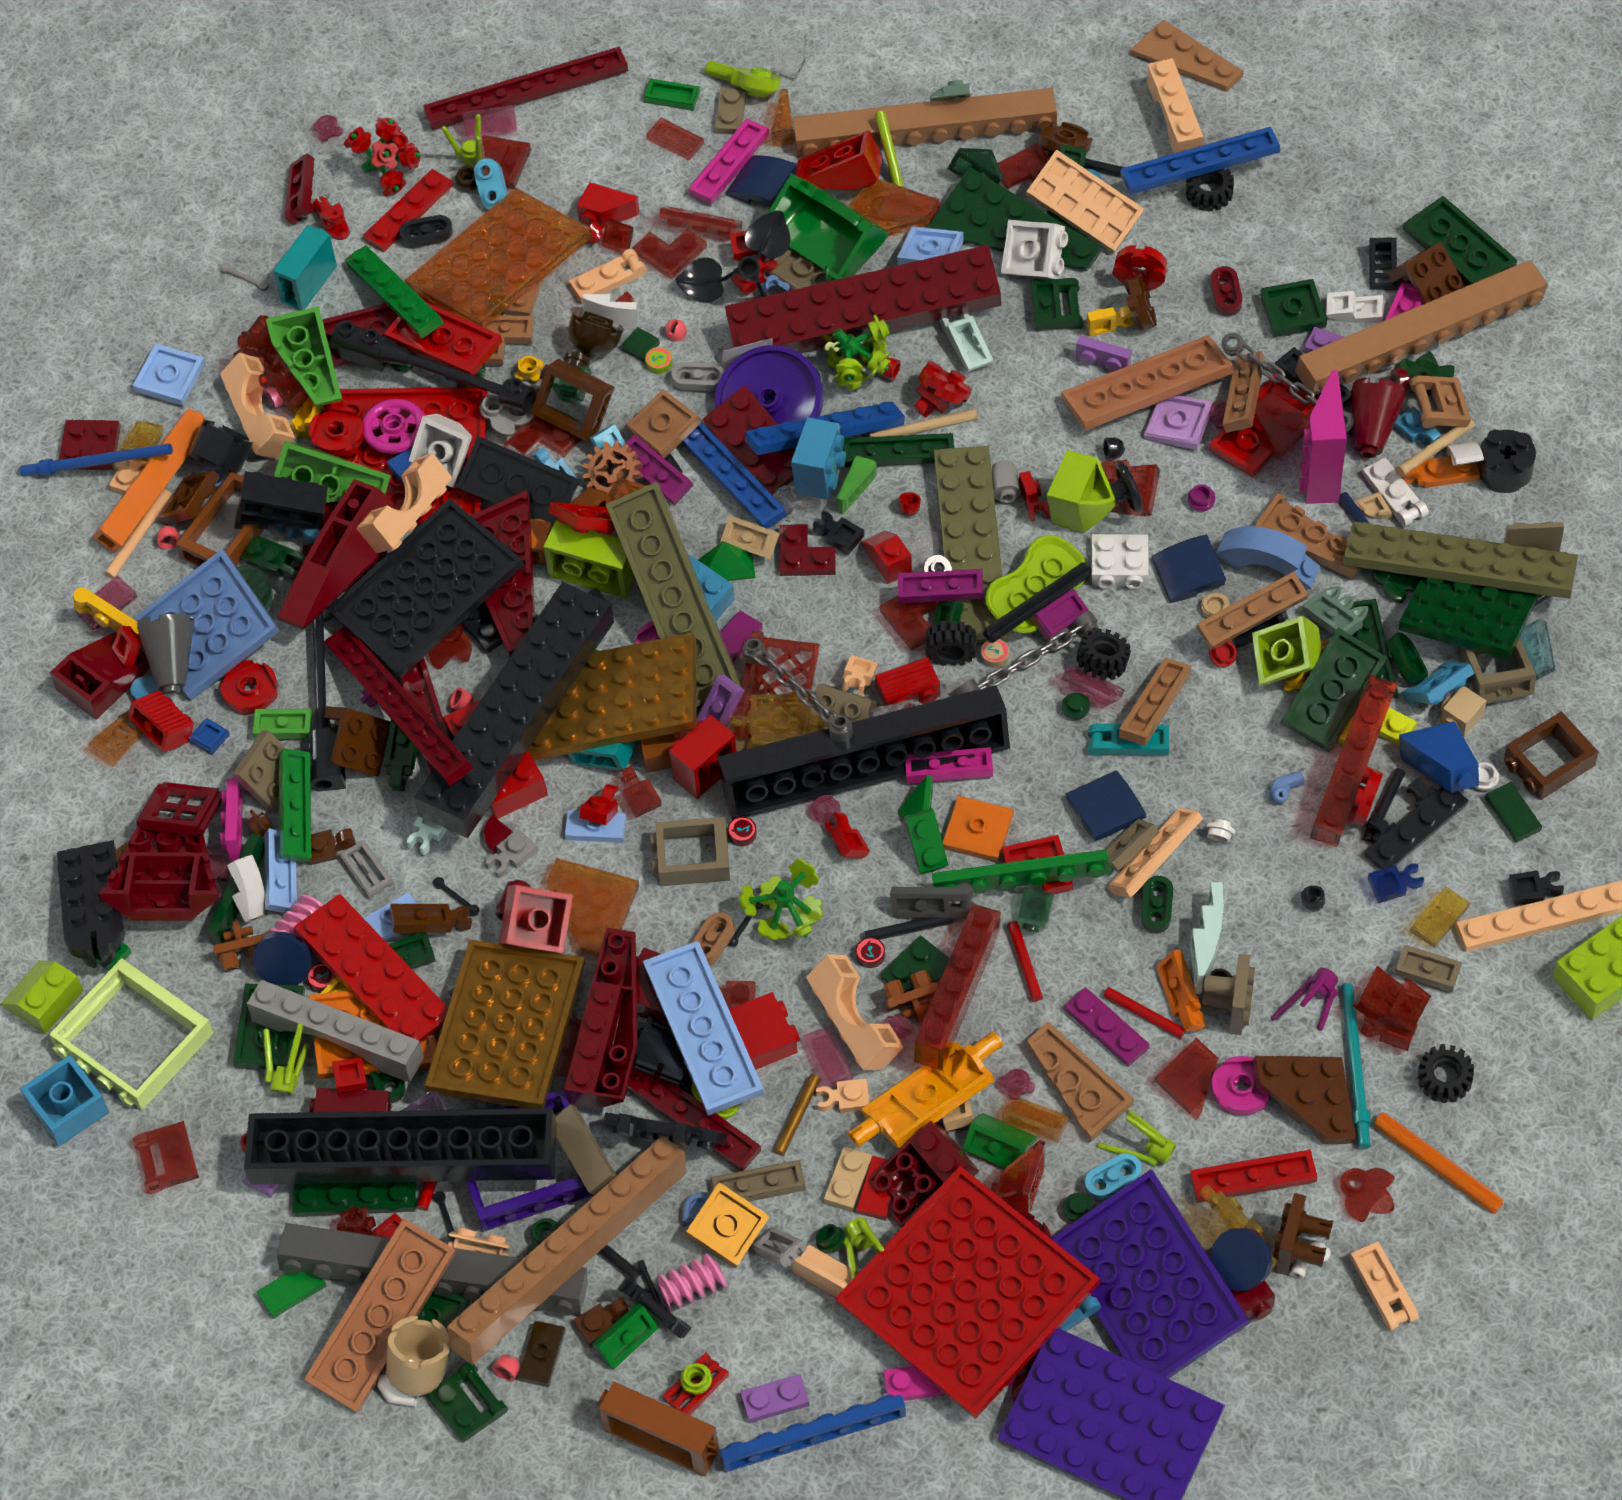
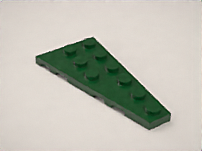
M971 167L966 171L927 227L963 232L964 242L977 246L989 244L990 249L1004 252L1008 220L1055 223L1064 226L1068 234L1067 245L1062 247L1061 253L1064 266L1088 271L1102 252V247Z

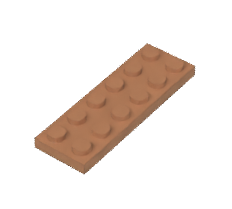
M1207 335L1061 392L1062 400L1086 431L1233 374V364L1212 338Z
M403 1218L304 1380L355 1412H359L376 1385L378 1378L386 1368L387 1343L393 1325L403 1318L419 1315L457 1253V1250Z

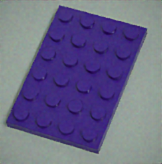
M1152 1169L1051 1237L1054 1242L1100 1278L1101 1283L1091 1293V1296L1096 1297L1101 1305L1096 1314L1122 1356L1163 1377L1171 1378L1251 1323Z
M1057 1328L1041 1346L1002 1427L998 1440L1123 1500H1182L1225 1409V1405Z

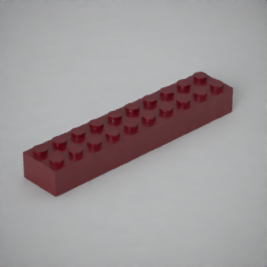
M988 244L724 307L734 348L773 338V345L788 347L801 353L825 347L828 342H837L832 334L838 328H841L847 335L852 334L854 337L869 332L870 329L867 323L875 320L873 317L875 314L879 321L884 319L885 323L890 326L888 330L891 332L1002 305L1001 291Z

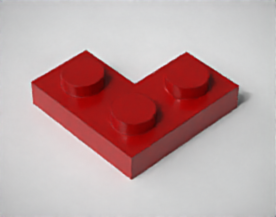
M1059 835L1001 847L1004 863L1064 855ZM1052 881L1041 885L1044 896L1073 890L1072 881Z

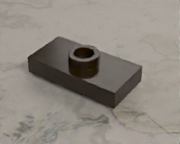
M535 1320L518 1375L519 1381L544 1387L550 1386L566 1332L564 1326Z

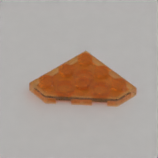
M878 179L872 186L862 188L849 207L890 233L889 236L901 233L902 228L916 225V227L928 225L940 208L939 199Z
M556 858L546 881L549 891L573 895L568 927L581 952L599 957L606 928L622 930L639 889V880Z

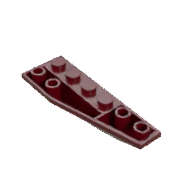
M356 479L352 481L326 521L303 562L279 612V621L303 630L380 559L384 551L376 554L356 529L372 510L387 505L395 510H400L379 488Z
M606 928L564 1089L569 1104L596 1109L624 1102L638 1048L636 932Z

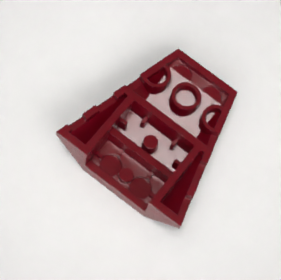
M178 819V820L193 821L194 819ZM137 826L128 842L129 847L127 851L123 852L119 858L117 869L112 870L108 877L109 883L99 893L100 899L132 921L193 920L218 900V892L215 887L204 835L194 836L142 829V826Z

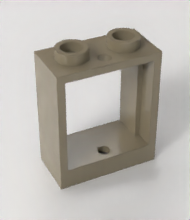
M1519 638L1512 652L1519 669L1490 675H1483L1476 659V655L1486 653L1459 646L1461 663H1469L1475 673L1468 678L1474 693L1487 700L1486 703L1534 694L1536 673L1521 638Z
M725 817L655 822L656 834H651L652 852L657 851L658 859H652L653 876H659L660 886L730 881ZM715 835L717 862L666 866L665 839Z

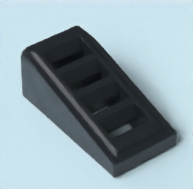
M1369 238L1370 290H1397V280L1392 283H1375V278H1388L1386 273H1375V269L1393 270L1397 267V238ZM1375 251H1391V254L1375 255ZM1375 260H1391V263H1375Z

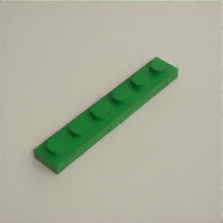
M367 245L357 249L353 254L344 259L347 266L420 338L425 337L444 324L440 315Z
M1105 849L932 873V881L934 887H957L961 884H969L973 887V893L980 894L992 889L1010 890L1022 885L1040 886L1052 881L1069 882L1075 878L1082 877L1099 878L1104 874H1111L1112 867L1108 851Z

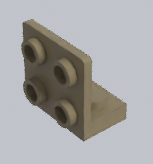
M1547 521L1535 524L1515 523L1507 525L1504 543L1560 552L1564 523Z
M818 684L815 692L820 702L827 709H832L838 715L846 716L851 722L866 719L869 712H876L879 701L848 691L845 692L842 689L826 684ZM810 708L802 735L829 728L814 708ZM830 714L828 720L831 722L834 716Z

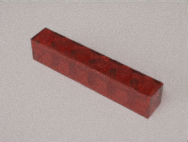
M1369 675L1310 835L1311 839L1338 847L1352 806L1354 805L1357 791L1361 785L1365 770L1368 767L1397 687L1396 683Z
M972 904L916 1037L914 1045L915 1063L943 1071L999 935L1000 911Z

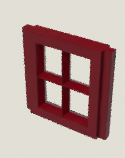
M170 782L158 783L139 815L136 824L137 826H142V829L194 836L204 834L222 802V791L210 787ZM169 796L184 798L181 804L166 802ZM189 799L204 800L202 806L186 805ZM160 811L175 813L172 819L157 817ZM181 814L196 815L193 821L178 820Z

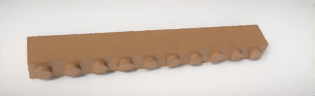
M1053 88L793 117L797 157L808 156L867 130L870 131L878 148L883 147L875 113L879 111H885L894 146L908 144L915 146L925 142L935 141L941 143L952 139L968 140L978 136L994 137L1005 133L1020 134L1024 131H1041L1043 124L1053 121V126H1057V108Z
M1531 260L1303 354L1299 356L1295 372L1302 383L1313 391L1314 395L1322 392L1332 370H1338L1340 384L1351 383L1361 375L1375 373L1385 365L1390 363L1396 364L1405 357L1414 353L1420 354L1428 347L1437 343L1439 345L1444 344L1456 335H1465L1475 327L1483 324L1489 325L1499 317L1506 314L1510 316L1527 305L1534 306L1544 298L1548 283Z
M662 1135L447 1326L450 1348L471 1365L477 1362L686 1174L685 1151Z

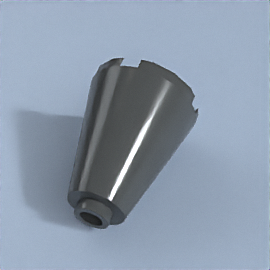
M162 614L159 615V619L150 622V617L138 620L137 629L157 688L162 689L164 694L179 693L180 688L186 686L194 618L191 617L189 619V615Z

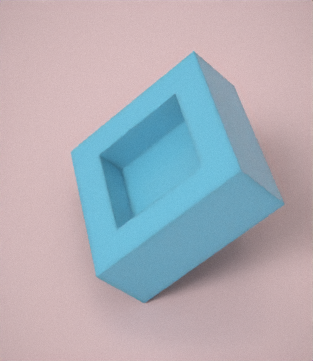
M610 424L589 438L592 445L600 449L604 448L605 441L611 447H613L615 441H619L621 448L625 444L615 424Z

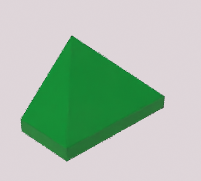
M724 541L698 559V561L727 581L756 578L752 553Z
M927 775L898 809V814L904 821V816L931 808L933 775Z

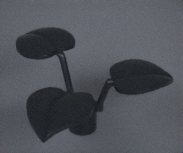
M774 211L767 213L750 225L746 232L745 243L748 249L757 251V254L743 257L739 261L738 268H734L732 272L721 277L722 267L717 261L708 257L698 258L691 262L676 277L677 285L686 295L701 302H712L720 298L724 292L722 282L729 280L736 274H739L745 281H754L761 295L755 296L753 299L786 292L779 285H772L764 291L758 278L760 274L758 259L763 254L769 259L779 258L787 252L790 246V232L783 212Z

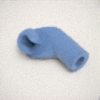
M1297 771L1275 778L1269 792L1271 800L1276 804H1282L1287 800L1291 788L1304 785L1305 780L1302 772Z

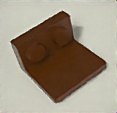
M1441 241L1386 273L1391 283L1400 278L1404 282L1410 279L1424 304L1466 287Z
M327 706L324 717L334 720V726L338 727L330 761L331 764L378 777L387 745L390 721L345 707Z

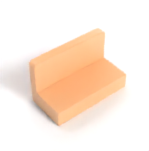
M811 1245L807 1246L801 1257L798 1256L795 1260L791 1259L794 1274L834 1297H837L852 1281L848 1266Z

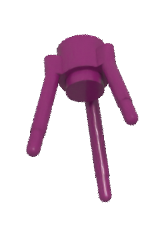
M1318 968L1314 976H1310L1305 984L1271 1016V1020H1277L1309 989V992L1300 1003L1301 1007H1305L1313 996L1318 999L1327 998L1318 1025V1030L1322 1031L1332 1002L1338 994V991L1335 989L1339 981L1336 974L1327 968Z

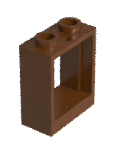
M560 359L555 360L549 365L546 364L540 374L542 382L540 388H537L535 391L531 414L588 442L589 438L600 430L615 387ZM555 377L593 395L584 422L546 404Z
M1561 711L1508 744L1504 762L1511 773H1517L1523 780L1526 790L1530 794L1535 793L1542 800L1596 766L1599 751ZM1553 734L1575 759L1547 777H1544L1523 752Z

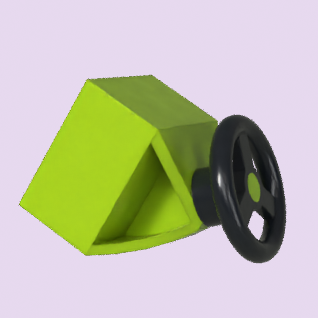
M1067 450L1047 493L1052 524L1084 533L1101 521L1116 504L1127 500L1134 512L1140 513L1143 510L1142 499L1135 480L1126 464L1122 461L1116 462L1115 472L1118 480L1109 483L1098 458Z

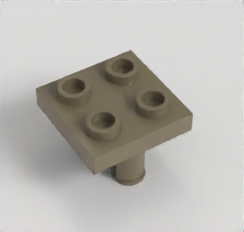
M261 730L232 775L239 781L241 791L248 790L267 810L276 811L279 806V752L283 748L286 749V747L269 730Z
M1238 954L1236 975H1233V978L1205 975L1202 1007L1229 1010V1013H1232L1230 1034L1242 1035V1026H1249L1255 967H1249L1250 955Z

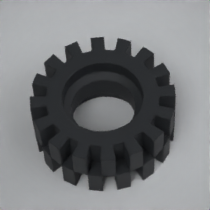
M1225 168L1186 179L1188 202L1192 201L1191 205L1193 207L1199 205V210L1202 211L1204 207H1208V212H1213V207H1216L1217 211L1221 210L1222 205L1226 207L1229 201L1232 200L1234 191V177L1231 175V171L1229 169L1224 171ZM1215 183L1220 188L1214 191H1206L1200 188V185Z
M950 620V623L941 621V625L937 623L932 624V627H928L927 632H925V656L929 657L930 661L933 660V663L936 665L941 662V666H946L947 664L956 666V663L962 666L965 665V661L970 663L972 658L976 657L975 629H972V626L969 624L965 626V622L960 621L959 624H955V620Z
M1101 628L1096 629V632L1089 630L1088 634L1085 633L1081 638L1076 656L1079 668L1084 667L1083 672L1086 674L1091 672V677L1096 678L1097 675L1101 676V680H1106L1107 676L1110 680L1115 679V676L1118 678L1122 676V673L1126 670L1131 650L1130 644H1126L1127 640L1124 637L1119 639V633L1115 632L1112 635L1110 634L1111 630L1108 629L1104 633Z
M1445 1044L1439 1046L1438 1051L1434 1046L1430 1048L1429 1053H1424L1422 1060H1420L1417 1079H1419L1418 1084L1420 1088L1424 1087L1423 1093L1426 1096L1429 1093L1432 1094L1431 1099L1434 1101L1438 1097L1442 1098L1441 1103H1447V1099L1451 1098L1453 1103L1457 1101L1459 1096L1462 1099L1466 1096V1092L1470 1091L1474 1077V1064H1471L1472 1059L1469 1055L1464 1057L1465 1051L1460 1048L1457 1053L1455 1052L1456 1046L1450 1045V1050H1446ZM1447 1065L1455 1069L1458 1077L1453 1082H1443L1435 1077L1434 1071L1439 1066Z

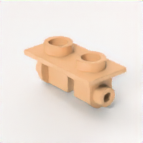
M458 1227L457 1232L452 1231L449 1233V1236L455 1237V1242L449 1241L448 1243L452 1248L509 1256V1254L504 1253L505 1248L510 1249L512 1247L511 1243H506V1237L501 1235L488 1234V1238L478 1237L475 1230Z

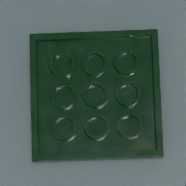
M1422 577L1399 621L1398 630L1509 660L1540 594Z

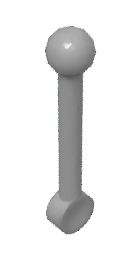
M223 263L220 266L221 272H229L258 286L261 291H265L269 287L266 280L258 281L232 269L228 263Z

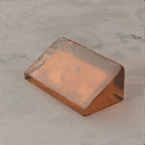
M1014 1095L1002 1113L1003 1122L1059 1143L1070 1118L1068 1115Z

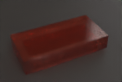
M662 117L646 134L647 140L689 161L704 144V138Z

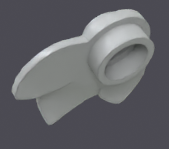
M499 395L485 397L480 404V414L484 419L490 421L492 429L501 435L513 436L515 434V426L526 425L534 418L530 410L522 416L511 414L508 407L499 404Z

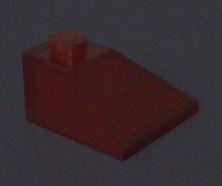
M1039 1140L1001 1172L998 1183H992L990 1190L1016 1211L1031 1214L1045 1169L1046 1141Z

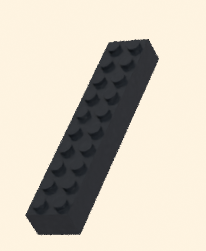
M564 582L560 584L452 741L474 769L451 786L433 769L414 796L418 816L469 838L613 625L614 617L610 602Z
M997 685L852 722L853 735L847 741L838 742L833 740L830 736V730L827 728L717 757L724 798L733 820L737 817H749L906 776L905 761L908 758V754H914L917 758L921 759L911 760L912 771H920L929 768L928 763L931 759H938L940 765L956 762L961 756L967 758L975 757L974 754L924 759L933 755L934 752L991 747L992 754L1010 749L1007 712Z
M553 1108L249 1113L244 1171L251 1185L554 1180L557 1122Z

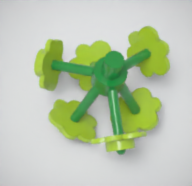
M797 858L794 863L789 865V871L792 873V882L790 884L786 880H781L778 876H772L768 882L760 884L762 892L758 896L753 895V889L750 884L742 886V893L739 894V905L742 910H745L747 916L753 917L756 915L755 905L757 902H760L762 905H768L771 910H775L773 918L759 920L757 932L769 940L787 939L795 935L797 939L807 938L808 934L813 932L811 927L818 923L817 921L823 916V910L821 909L823 902L820 899H815V897L809 895L802 902L795 897L794 888L797 885L802 884L808 889L819 882L814 866L806 863L801 858ZM782 908L789 909L797 925V928L791 932L787 931L788 926L779 921Z

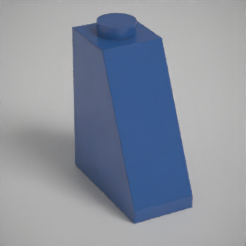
M1455 721L1399 734L1401 759L1449 792L1453 793L1479 786V764Z

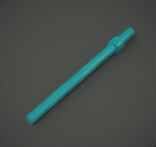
M1344 983L1341 985L1355 1110L1352 1113L1354 1127L1357 1128L1358 1147L1360 1149H1368L1371 1147L1369 1134L1371 1115L1366 1107L1354 988L1352 983Z

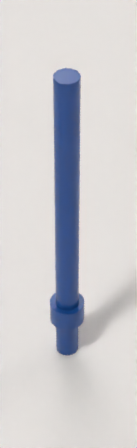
M169 443L56 461L44 459L36 464L20 466L21 476L36 474L48 476L54 475L56 471L170 455L173 453V447Z

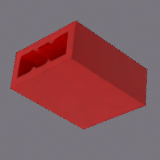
M773 992L729 1009L755 1070L798 1053L797 1042L800 1041L798 1031L794 1024L789 1026L786 1017H788L787 1009L782 1000L777 1002Z

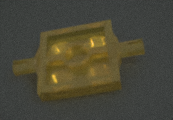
M797 694L751 695V708L748 716L731 715V728L748 727L751 734V748L808 734L811 732L812 727H829L820 718V715H812L809 707L797 698Z
M1206 1185L1201 1189L1200 1195L1211 1205L1212 1210H1216L1220 1219L1230 1229L1246 1227L1257 1231L1262 1236L1261 1238L1264 1242L1267 1241L1262 1234L1264 1231L1253 1218L1247 1220V1217L1242 1212L1243 1207L1232 1195L1227 1198L1221 1191L1216 1194L1210 1185ZM1273 1255L1271 1269L1278 1263V1260Z

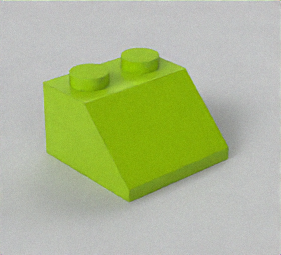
M1303 615L1252 633L1259 685L1261 686L1312 670L1322 653L1319 628Z
M39 960L0 1004L46 1035L84 990L76 974L56 961Z

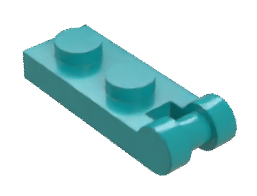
M1097 723L1088 727V736L1091 738V742L1088 744V754L1090 756H1103L1105 754L1169 755V725H1158L1146 746L1119 738V729L1122 724ZM1111 737V741H1103V738Z

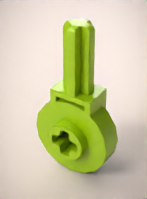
M709 60L707 65H705L707 75L730 81L731 85L747 90L749 95L766 98L768 94H776V91H780L782 78L772 74V71L761 67H752V69L745 67L737 68L713 60Z

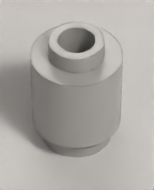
M1002 460L996 462L992 466L994 498L1002 503L1013 502L1021 494L1018 470L1011 461Z

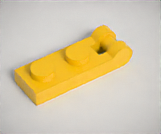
M84 587L77 588L74 591V609L78 613L84 614L88 612L94 616V620L103 627L109 626L117 631V634L120 626H131L134 632L139 634L136 620Z

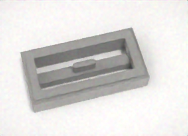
M365 840L339 854L340 859L369 899L375 897L374 894L385 891L384 888L388 886L390 888L394 885L393 879ZM361 849L364 851L384 880L381 882L377 880L357 851ZM352 855L374 886L370 887L349 856Z
M774 1227L768 1229L750 1246L757 1256L783 1268L789 1265L786 1259L795 1260L798 1257L795 1251L804 1252L807 1249L801 1239ZM779 1242L788 1245V1247L786 1248L780 1245Z

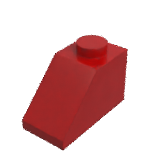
M589 182L577 204L579 221L587 226L597 221L599 225L603 224L605 227L636 217L640 212L638 196Z
M884 530L861 541L862 547L887 584L898 580V573H912L911 553L897 534Z

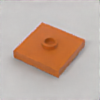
M958 796L943 840L944 849L999 862L1002 853L1001 847H1004L1014 816V809Z

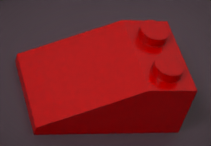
M867 130L799 159L795 175L815 184L821 189L855 190L860 187L867 188L875 184L879 178L883 155L870 131Z

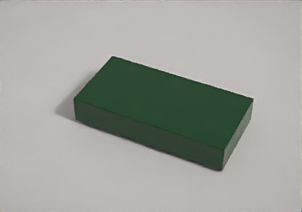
M1512 782L1486 793L1485 799L1516 843L1542 830L1541 823Z

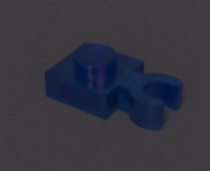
M1409 864L1401 872L1394 865L1369 873L1367 879L1378 903L1405 896L1407 893L1406 887L1412 889L1420 888L1424 883V877L1412 878L1410 874L1418 871V864Z

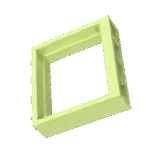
M121 958L49 1035L54 1044L52 1049L58 1056L64 1059L71 1055L86 1075L91 1073L97 1077L96 1081L106 1091L113 1089L119 1093L118 1097L128 1107L135 1105L143 1110L214 1032L207 1018ZM125 984L191 1031L137 1090L70 1043Z

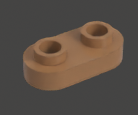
M723 912L712 914L706 919L692 943L699 941L703 952H709L705 954L709 966L719 959L735 933V925L732 918ZM724 929L723 932L717 933L719 930Z

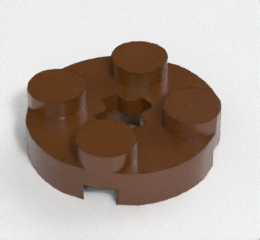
M1054 121L1042 125L1039 135V148L1042 150L1055 152L1057 149L1060 151L1061 144L1087 149V153L1090 151L1093 139L1092 137L1088 138L1089 132L1084 128L1069 122H1062L1061 126H1053Z
M1136 276L1124 280L1127 293L1131 295L1126 297L1127 304L1131 313L1135 311L1137 313L1135 319L1139 331L1157 326L1154 306L1151 307L1149 301L1151 296L1143 278Z

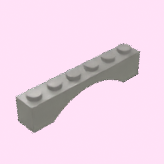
M264 980L259 982L247 1002L252 1022L278 1032H296L297 1025L301 1023L303 1024L302 1033L314 1035L338 1044L367 1060L383 1073L409 1083L424 1059L419 1040Z

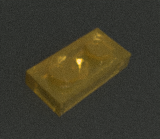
M136 421L122 445L121 451L156 446L163 435V425ZM150 458L137 459V460H133V461H136V462H141V461L148 462V460H149Z

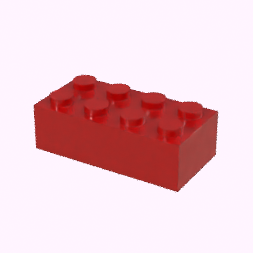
M480 700L443 717L451 741L454 740ZM528 750L489 807L497 819L548 796L544 777Z

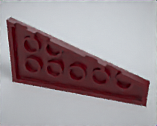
M527 490L471 515L520 557L524 563L521 569L485 601L510 657L535 622L530 495Z

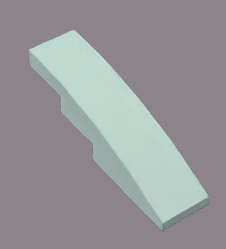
M964 314L938 320L954 351L968 372L993 363L994 360L973 316Z
M1211 882L1208 905H1202L1199 928H1193L1190 954L1195 994L1202 993L1205 975L1211 974L1217 954L1224 909L1223 882Z

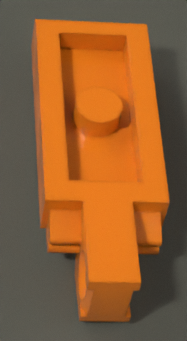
M1451 456L1427 459L1404 475L1402 479L1406 484L1417 482L1418 486L1429 488L1476 481L1480 479V472L1477 462L1452 466Z
M1173 950L1157 964L1156 968L1173 1016L1179 1018L1183 1023L1185 1031L1199 1032L1206 1026L1204 1015L1199 1010L1201 1009V1004L1199 1003L1198 995L1195 994V987L1182 950Z

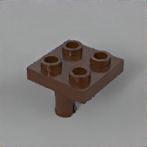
M1294 1193L1292 1203L1285 1202L1281 1218L1282 1223L1280 1230L1277 1232L1272 1261L1277 1262L1276 1273L1288 1276L1291 1263H1294L1295 1260L1322 1268L1326 1248L1299 1242L1298 1236L1306 1233L1329 1240L1334 1220L1307 1215V1211H1304L1305 1195Z

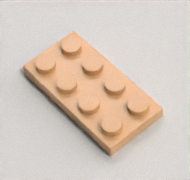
M1057 149L1026 192V195L1113 254L1144 212V208Z

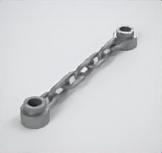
M1231 332L1223 337L1221 344L1227 355L1238 356L1245 362H1255L1261 367L1260 370L1264 376L1275 383L1283 382L1290 387V393L1304 404L1312 403L1316 405L1317 400L1312 390L1302 383H1292L1286 379L1285 372L1270 361L1263 362L1258 359L1255 350L1244 343L1243 338L1238 333ZM1230 339L1237 340L1235 347L1227 345ZM1244 348L1251 352L1247 354L1248 358L1241 354ZM1269 366L1274 368L1276 371L1280 373L1276 375L1278 379L1274 378L1265 370L1268 371L1270 369ZM1298 387H1300L1310 395H1306L1307 400H1305L1294 391H1299ZM1343 411L1344 418L1348 420V423L1345 425L1346 434L1353 430V417L1349 412Z
M1091 611L1081 614L1073 622L1074 629L1056 634L1048 640L1045 646L1038 650L1031 649L1017 658L1014 664L1007 668L1000 667L994 670L979 684L974 679L964 682L957 688L956 694L960 695L995 685L999 686L1007 681L1015 671L1028 669L1038 663L1044 654L1051 650L1058 651L1066 647L1073 641L1075 636L1081 633L1088 634L1089 630L1095 632L1099 628L1097 618ZM1065 635L1064 640L1066 642L1056 647L1057 643L1054 640ZM1033 653L1035 660L1025 665L1023 658ZM1002 671L1001 675L1004 678L993 683L994 679L991 677Z
M751 638L745 642L742 648L744 660L749 664H760L763 667H767L774 673L775 679L783 686L790 687L797 694V698L809 708H814L820 714V718L829 726L830 736L833 740L843 742L852 737L853 727L850 719L844 715H838L832 709H827L820 702L816 694L807 688H803L790 671L781 668L774 662L773 656L766 651L764 643L759 639ZM783 672L789 676L787 682L782 679ZM806 693L812 697L811 703L804 699ZM830 714L834 716L831 722L828 720Z

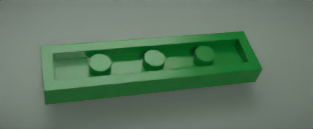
M285 748L279 752L280 859L306 863L311 859L310 752Z

